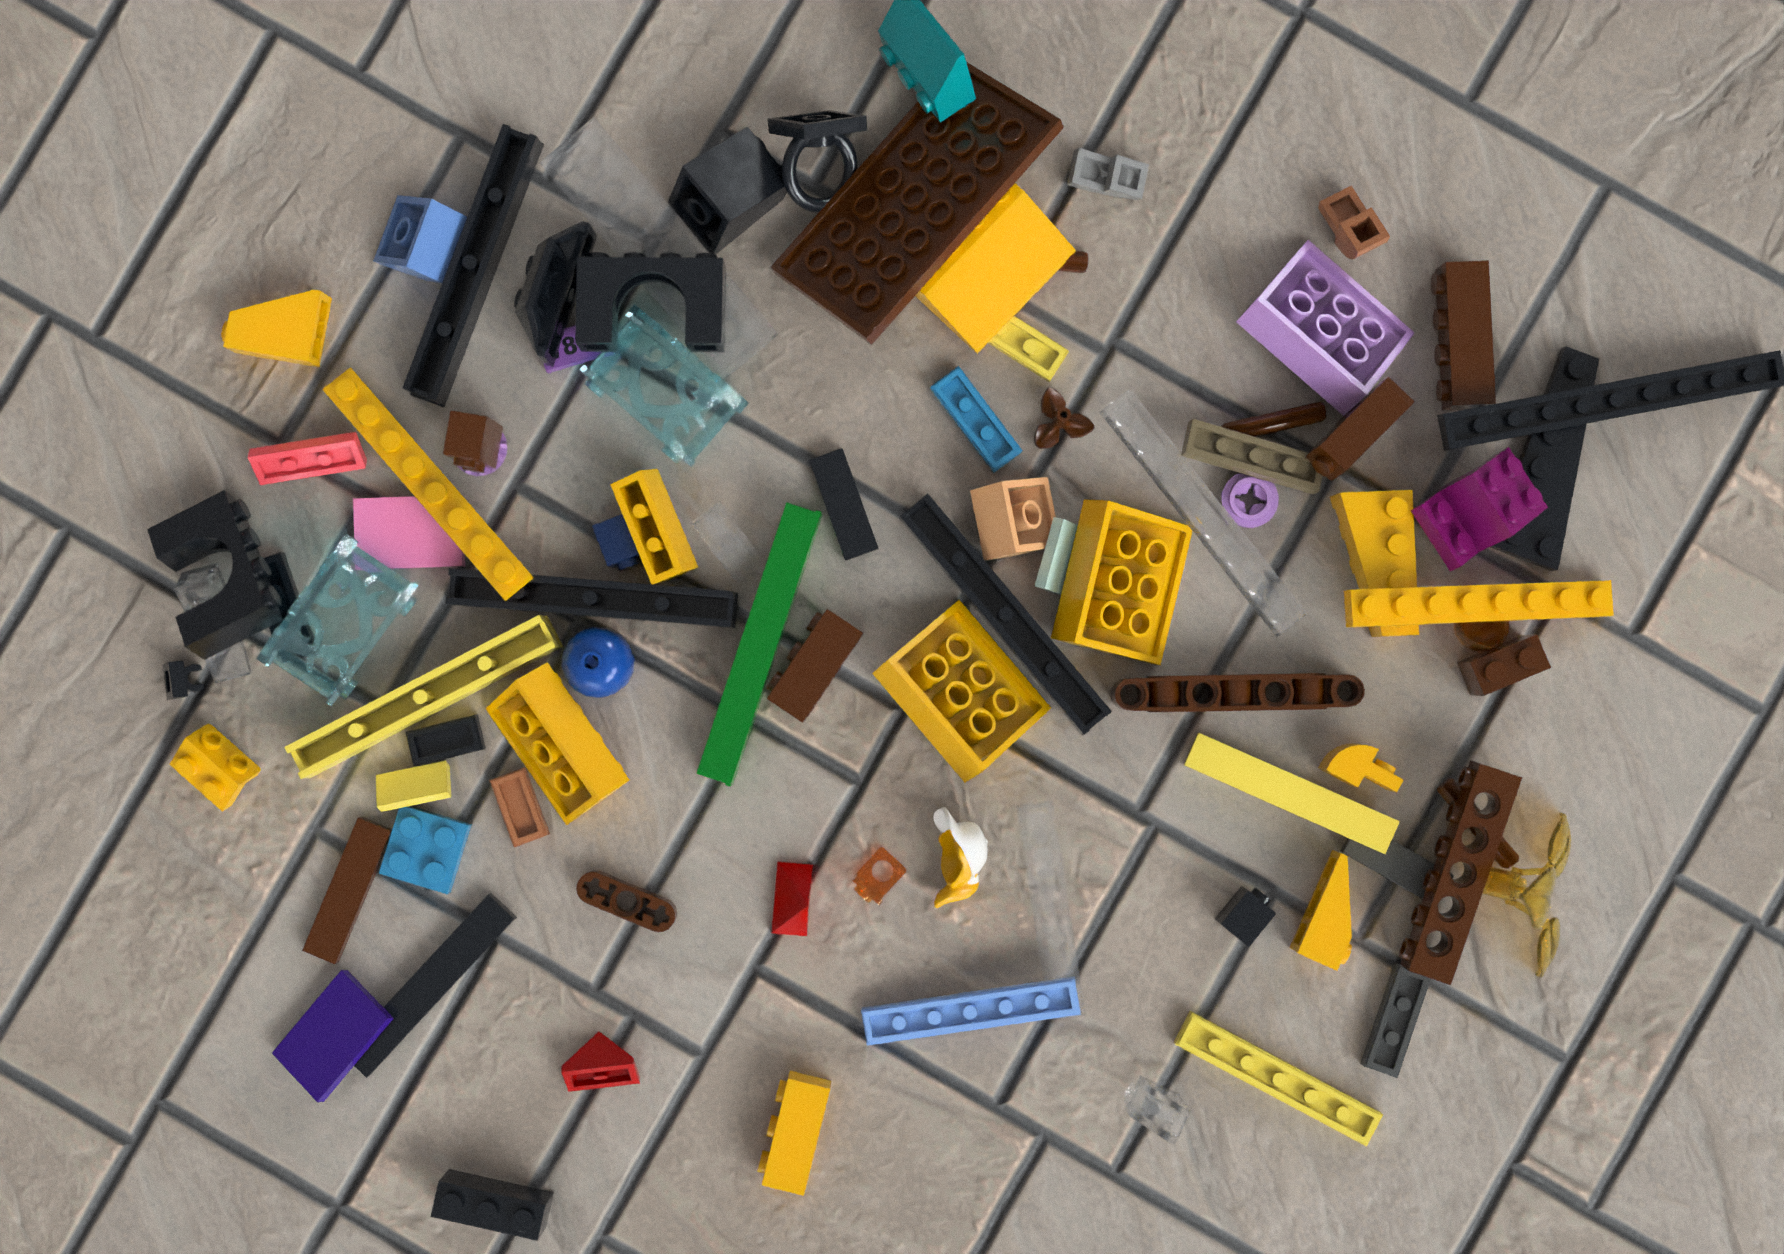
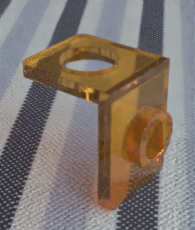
M880 847L854 875L853 882L856 884L854 890L866 902L870 903L874 900L880 905L883 902V896L906 873V868L884 847ZM883 860L892 865L893 874L889 880L878 881L874 878L872 867L876 862Z

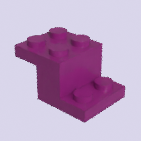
M1507 447L1479 467L1447 483L1413 508L1411 512L1451 572L1464 565L1479 552L1516 534L1548 507L1543 501L1540 491L1534 487L1523 470L1520 460Z

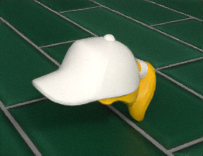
M945 807L937 809L933 816L934 822L941 832L938 837L942 847L941 870L947 883L935 897V908L950 902L966 899L976 892L979 885L978 872L985 864L988 854V841L980 827L973 822L956 823Z

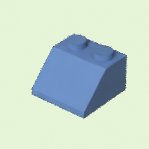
M397 195L373 261L425 281L442 283L467 216L431 198Z

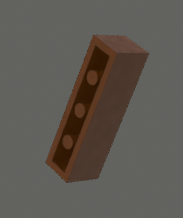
M1489 260L1445 262L1435 270L1431 278V292L1433 295H1436L1437 309L1434 310L1432 319L1434 330H1438V344L1434 351L1435 364L1440 366V380L1437 381L1436 385L1437 400L1441 401L1442 411L1465 410L1496 404Z

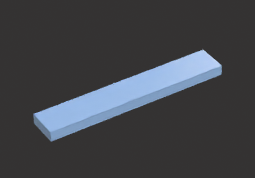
M1075 976L862 1007L861 1014L866 1044L868 1046L1081 1015Z

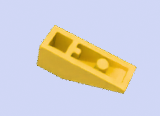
M1332 850L1289 948L1300 955L1338 971L1340 964H1345L1350 956L1352 945L1349 943L1352 938L1348 856Z

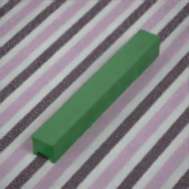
M786 502L696 774L726 783L725 785L729 787L734 784L823 516L820 511L816 510L815 512Z

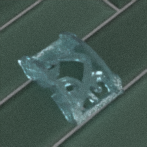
M634 304L625 314L629 321L618 332L617 352H601L588 368L585 365L580 368V371L589 378L584 384L600 398L606 393L662 441L665 446L661 451L676 464L682 459L692 467L696 463V457L735 412L740 414L749 403L719 375L711 371L701 361L698 362L699 358L679 340L674 339L660 324ZM633 346L632 352L629 353L628 350ZM654 349L662 351V358L658 362H650L643 359L644 354L652 358L651 353ZM621 358H625L629 361L628 368L623 365H615L621 360ZM679 361L682 367L677 374L676 389L683 403L676 405L646 404L641 390V367L652 371L667 369ZM612 369L620 373V377L615 382L605 379ZM689 380H695L699 383L697 391H690L696 398L693 401H690L685 391V384ZM628 387L632 406L617 394L616 391H621ZM724 401L711 418L705 422L700 413ZM693 415L700 424L701 429L686 446H683L676 440L673 432L676 427L681 426L685 428L686 433L689 435L690 425L685 417ZM645 417L665 419L662 428L663 433Z
M345 534L320 566V570L315 578L300 593L288 610L289 614L279 627L274 630L256 658L268 667L273 662L328 698L326 703L331 707L339 696L345 700L348 698L358 684L353 677L398 614L400 613L406 617L418 600L412 596L419 586L418 583L415 581L409 582L357 547L358 541L348 534ZM347 560L372 576L362 582L356 570ZM377 579L398 593L394 602L389 606H382L378 600L379 596L386 591L378 590L369 596L367 594L366 588ZM336 584L340 586L342 593L349 586L351 592L343 598L333 599L329 595V588ZM355 599L359 616V637L340 644L321 645L324 630L320 618L311 610L313 605L337 608ZM372 615L378 617L387 616L373 635ZM303 625H310L314 628L315 639L313 645L306 644L309 642L311 635L306 637L301 634L300 629ZM362 650L350 667L344 656ZM295 654L307 656V662ZM316 658H324L322 668L326 674L330 665H335L340 669V676L337 681L314 667Z

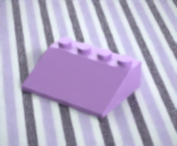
M1309 240L1304 243L1236 321L1343 416L1370 392L1415 333Z

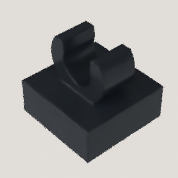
M184 660L163 664L167 700L185 698L188 696V692H198L204 689V684L193 685L188 681L189 673L202 670L201 665L192 664L184 668Z

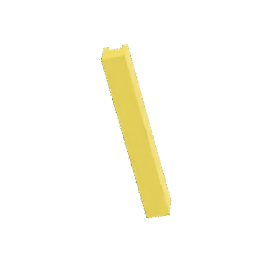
M537 615L284 748L287 753H291L300 771L298 772L300 779L312 778L564 646L548 615Z

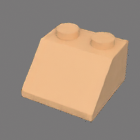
M1048 477L1000 481L970 490L984 560L1007 558L1045 550L1052 520L1056 517Z

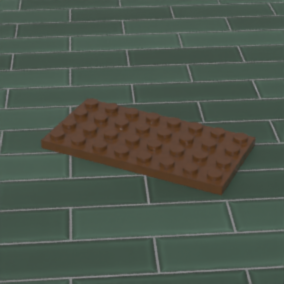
M968 62L967 66L976 100L941 123L932 111L926 113L919 102H917L770 267L775 275L871 345L1064 128L1060 118Z

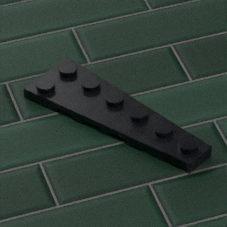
M1567 346L1561 348L1543 395L1593 386L1595 384L1599 358ZM1587 424L1528 435L1519 460L1534 487L1542 494L1543 501L1548 508L1516 534L1490 548L1550 571L1558 570Z

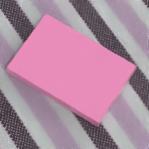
M415 496L353 499L355 570L465 567V554Z

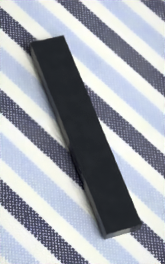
M492 893L483 899L384 1006L394 1019L354 1065L366 1078L379 1067L517 918Z

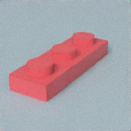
M356 432L251 448L247 457L260 485L365 469L367 464V458Z

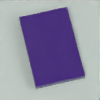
M341 970L272 1054L316 1102H324L394 1018L348 970Z

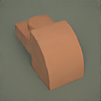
M1352 186L1319 202L1318 209L1336 236L1334 243L1347 258L1353 260L1388 242L1390 235L1372 207L1366 209Z

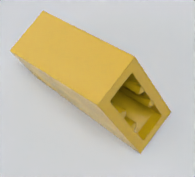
M310 290L229 311L228 321L224 322L221 331V337L224 342L223 347L237 354L320 368L332 298L320 290Z

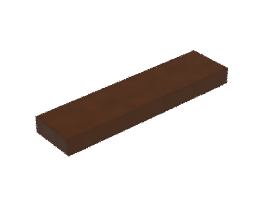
M364 817L357 818L302 951L333 964L339 963L385 854L392 829Z

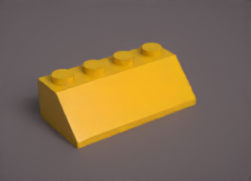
M548 662L516 679L485 708L566 825L573 822L629 781L622 765L613 757L604 744L601 735L592 727L583 714L580 705L574 701L562 684L561 678L553 671Z

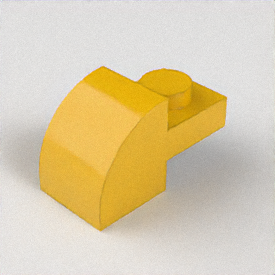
M1344 744L1334 748L1323 758L1318 767L1338 780L1354 787H1359L1363 778H1366L1388 791L1398 792L1404 781L1394 775L1396 768L1380 759H1376L1374 763L1372 762L1379 749L1362 744Z

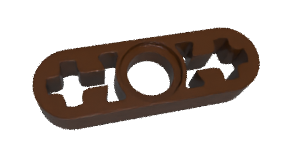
M599 870L589 871L578 880L577 894L583 902L654 932H664L676 921L677 909L672 901ZM597 878L600 880L598 886L607 891L611 889L612 884L616 885L617 889L610 897V904L604 902L608 897L604 893L597 892L594 896H590V888L585 886V883L592 882ZM630 891L636 896L637 905L634 910L624 911L618 906L617 898L621 892ZM644 898L650 900V903L646 906L650 909L657 910L660 906H664L666 908L665 914L669 916V921L663 920L660 924L654 922L655 915L647 911L643 913V918L638 917L637 914L644 905Z

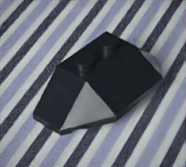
M582 221L537 245L534 256H530L526 264L527 278L523 289L520 288L515 296V313L535 352L550 367L554 366L565 328H567L576 301L577 257H587L589 253H592L597 239V234L588 222Z

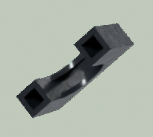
M592 252L587 257H577L575 343L581 352H617L618 312L624 297L633 288L648 282L668 284L678 290L684 297L686 306L685 344L689 352H725L726 266L723 258H717V255L713 253H698L696 257H681L680 254L671 252L662 253L660 257H645L644 254L637 252L625 253L624 257H609L608 254L602 252Z
M225 490L147 529L156 558L175 572L211 554L231 552L233 560L232 572L223 589L211 599L175 617L184 646L204 660L283 620L278 608L281 605L280 596L275 588L270 585L268 576L271 575V570L264 558L260 556L258 547L261 546L260 539L248 522V519L251 518V513L243 500H236Z

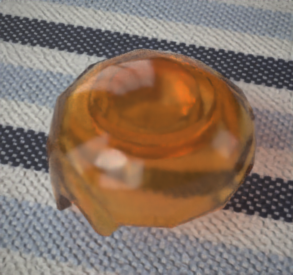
M1509 621L1453 623L1454 635L1461 645L1477 652L1490 651L1499 647L1506 640L1510 630Z

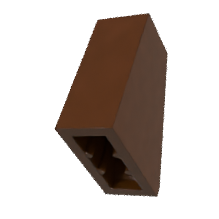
M1388 376L1371 389L1349 412L1342 416L1305 457L1312 463L1317 473L1333 481L1347 471L1415 401Z

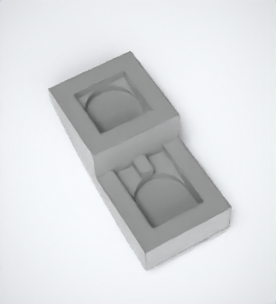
M1078 148L1073 153L1067 185L1104 195L1141 200L1149 164L1120 155H1115L1111 158Z

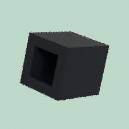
M1241 886L1216 916L1215 920L1241 942L1250 947L1277 913L1268 907L1272 900L1260 890L1254 887L1250 892Z

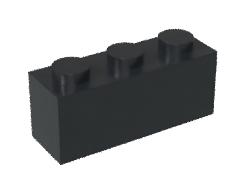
M449 1169L438 1181L430 1217L538 1241L547 1226L554 1192Z

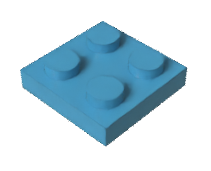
M413 806L399 808L379 874L444 894L451 893L472 824Z

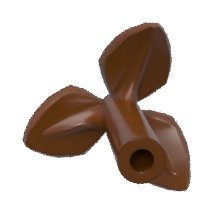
M1048 387L1041 399V411L1048 418L1052 419V422L1040 424L1037 427L1034 443L1040 449L1051 448L1059 442L1060 429L1063 428L1070 438H1081L1091 433L1095 426L1087 416L1080 413L1071 414V411L1066 408V401L1063 396L1054 388Z

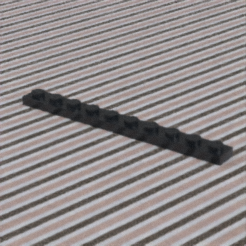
M1779 350L1437 415L1443 450H1452L1784 386V368L1781 351Z

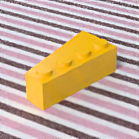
M1413 490L1342 492L1331 496L1332 507L1336 510L1340 524L1338 526L1342 540H1345L1350 557L1352 574H1355L1359 589L1417 587L1414 515L1411 512L1413 509ZM1419 625L1369 627L1371 637L1419 635Z

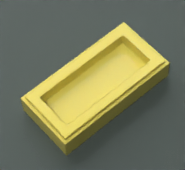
M446 760L376 775L377 808L381 812L451 798L450 766Z

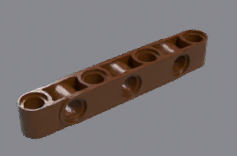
M1296 673L1146 676V678L1119 680L1111 689V699L1116 707L1128 711L1327 709V707L1356 706L1362 701L1365 688L1358 677L1348 674ZM1342 681H1346L1351 687V695L1344 701L1337 694V687ZM1270 682L1276 683L1280 689V695L1274 702H1270L1265 696V688ZM1203 683L1208 688L1209 695L1205 702L1199 704L1194 700L1192 692L1197 684ZM1127 684L1133 685L1138 693L1136 701L1130 705L1123 703L1120 698V691Z

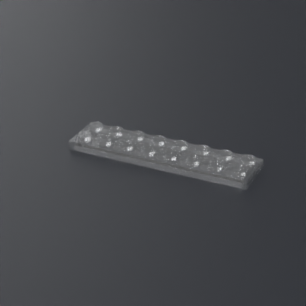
M594 117L539 162L618 257H624V254L629 252L642 253L645 257H660V254L667 252L680 254L681 257H696L698 253H709ZM727 273L725 352H700L723 380L728 378L778 335ZM648 282L642 284L685 334L686 306L682 294L674 287L665 283Z

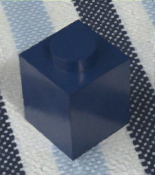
M623 514L592 525L608 567H618L619 571H624L639 565L638 558H640V555Z

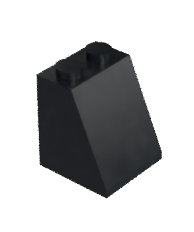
M746 127L683 165L668 204L709 253L717 254L784 199L787 191L782 177V165L778 164L767 151L763 141Z

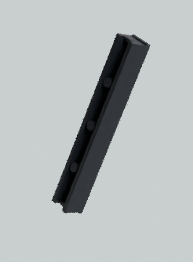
M503 124L402 387L411 396L443 408L445 407L544 144L540 142L536 135H527L512 129L506 124Z
M928 493L899 517L907 529L1081 735L1088 733L1093 726L1112 712Z
M449 568L448 575H450L449 597H446V604L736 628L738 593L734 591L532 575L533 579L505 601L479 570Z

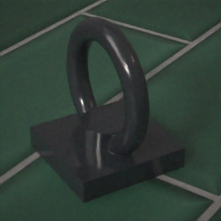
M825 110L768 118V131L770 134L793 138L784 154L782 177L788 195L798 206L807 211L820 212L858 169L856 151L852 142L845 134L867 131L866 115ZM835 144L840 150L844 162L842 180L836 190L830 195L823 198L811 197L799 185L796 173L798 158L805 147H826Z

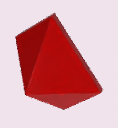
M777 862L771 933L807 936L813 864Z
M600 1031L561 1066V1073L568 1092L640 1084V1076L634 1057Z

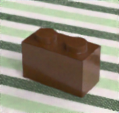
M450 410L443 455L453 459V465L462 467L463 470L484 473L485 467L496 469L503 426L487 416Z
M1537 634L1521 635L1457 662L1468 691L1473 696L1488 695L1551 668Z

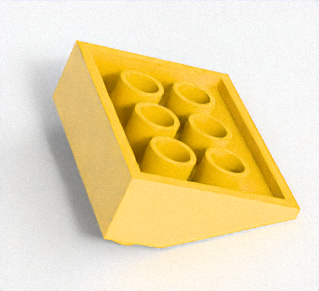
M1015 183L915 297L978 354L1002 327L1066 263V260L1076 253V250L1025 191Z
M1084 499L1051 639L1161 666L1193 527L1109 500Z
M960 600L954 603L872 673L964 783L983 772L1051 709L1049 704Z

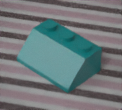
M894 0L878 30L883 45L879 48L880 54L889 67L896 66L898 76L907 90L913 88L916 91V98L922 109L926 113L932 111L941 123L976 100L965 54L920 0Z

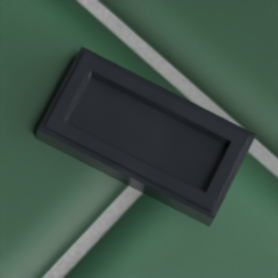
M478 715L405 732L414 767L486 749Z

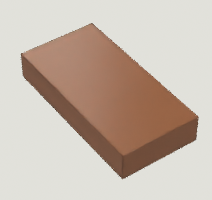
M526 767L489 780L514 847L550 834Z

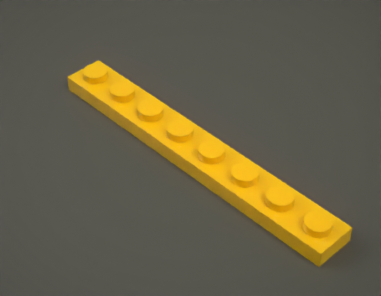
M351 367L322 389L505 601L533 579L529 571Z
M1611 580L1356 589L1344 591L1346 628L1614 616Z

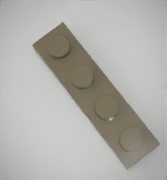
M1192 419L1188 422L1181 456L1314 495L1320 491L1322 475L1315 471L1312 463L1305 457L1308 452L1197 419Z

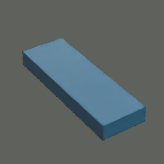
M959 366L930 387V390L993 473L1023 452Z

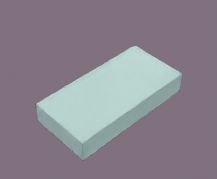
M1053 518L1035 587L1061 595L1077 524L1062 518Z

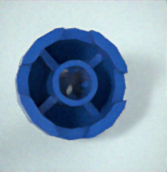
M591 627L578 632L568 641L562 653L561 667L566 681L575 691L586 697L604 698L616 694L628 684L634 673L635 658L630 645L621 634L610 628Z

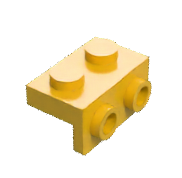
M206 724L185 737L169 764L222 812L232 806L244 785L255 778L261 771L258 765L211 724Z

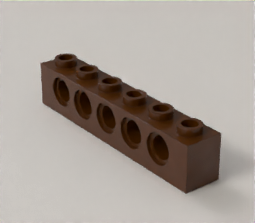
M1471 760L1468 767L1465 766L1462 769L1458 778L1460 791L1457 800L1450 803L1446 813V821L1449 823L1445 835H1440L1435 845L1434 855L1437 858L1433 870L1429 869L1423 880L1424 897L1421 904L1417 903L1411 915L1413 928L1410 937L1403 940L1399 950V958L1402 959L1400 964L1408 971L1451 985L1523 777ZM1485 793L1488 799L1487 805L1483 810L1476 811L1474 799L1478 794ZM1473 827L1476 832V838L1471 844L1464 845L1462 834L1466 829ZM1457 862H1462L1464 865L1462 876L1452 879L1450 876L1451 867ZM1451 896V909L1446 913H1439L1438 904L1440 900ZM1433 931H1440V942L1434 947H1427V936Z

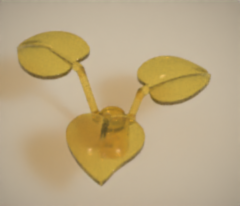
M1559 813L1561 819L1550 838L1547 855L1548 862L1544 867L1530 869L1512 867L1511 871L1491 867L1483 891L1485 895L1505 899V904L1514 906L1528 914L1534 929L1539 930L1542 927L1537 945L1538 971L1535 973L1540 978L1543 977L1548 966L1553 961L1560 941L1559 919L1552 917L1549 921L1547 916L1550 911V899L1555 888L1556 878L1565 869L1571 851V831L1566 814ZM1539 875L1528 887H1526V879L1521 878V876ZM1516 899L1522 900L1524 904L1520 903Z

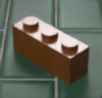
M829 609L824 614L817 612L806 628L811 632L804 644L797 641L786 657L791 663L784 674L777 671L766 687L771 692L767 699L802 723L806 721L864 634Z

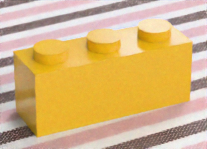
M658 469L640 470L610 484L652 585L669 581L699 568Z
M794 1071L789 1072L787 1081L780 1079L775 1101L782 1104L779 1116L771 1115L766 1137L773 1138L770 1152L762 1151L757 1171L764 1173L762 1186L804 1196L830 1092L831 1080Z

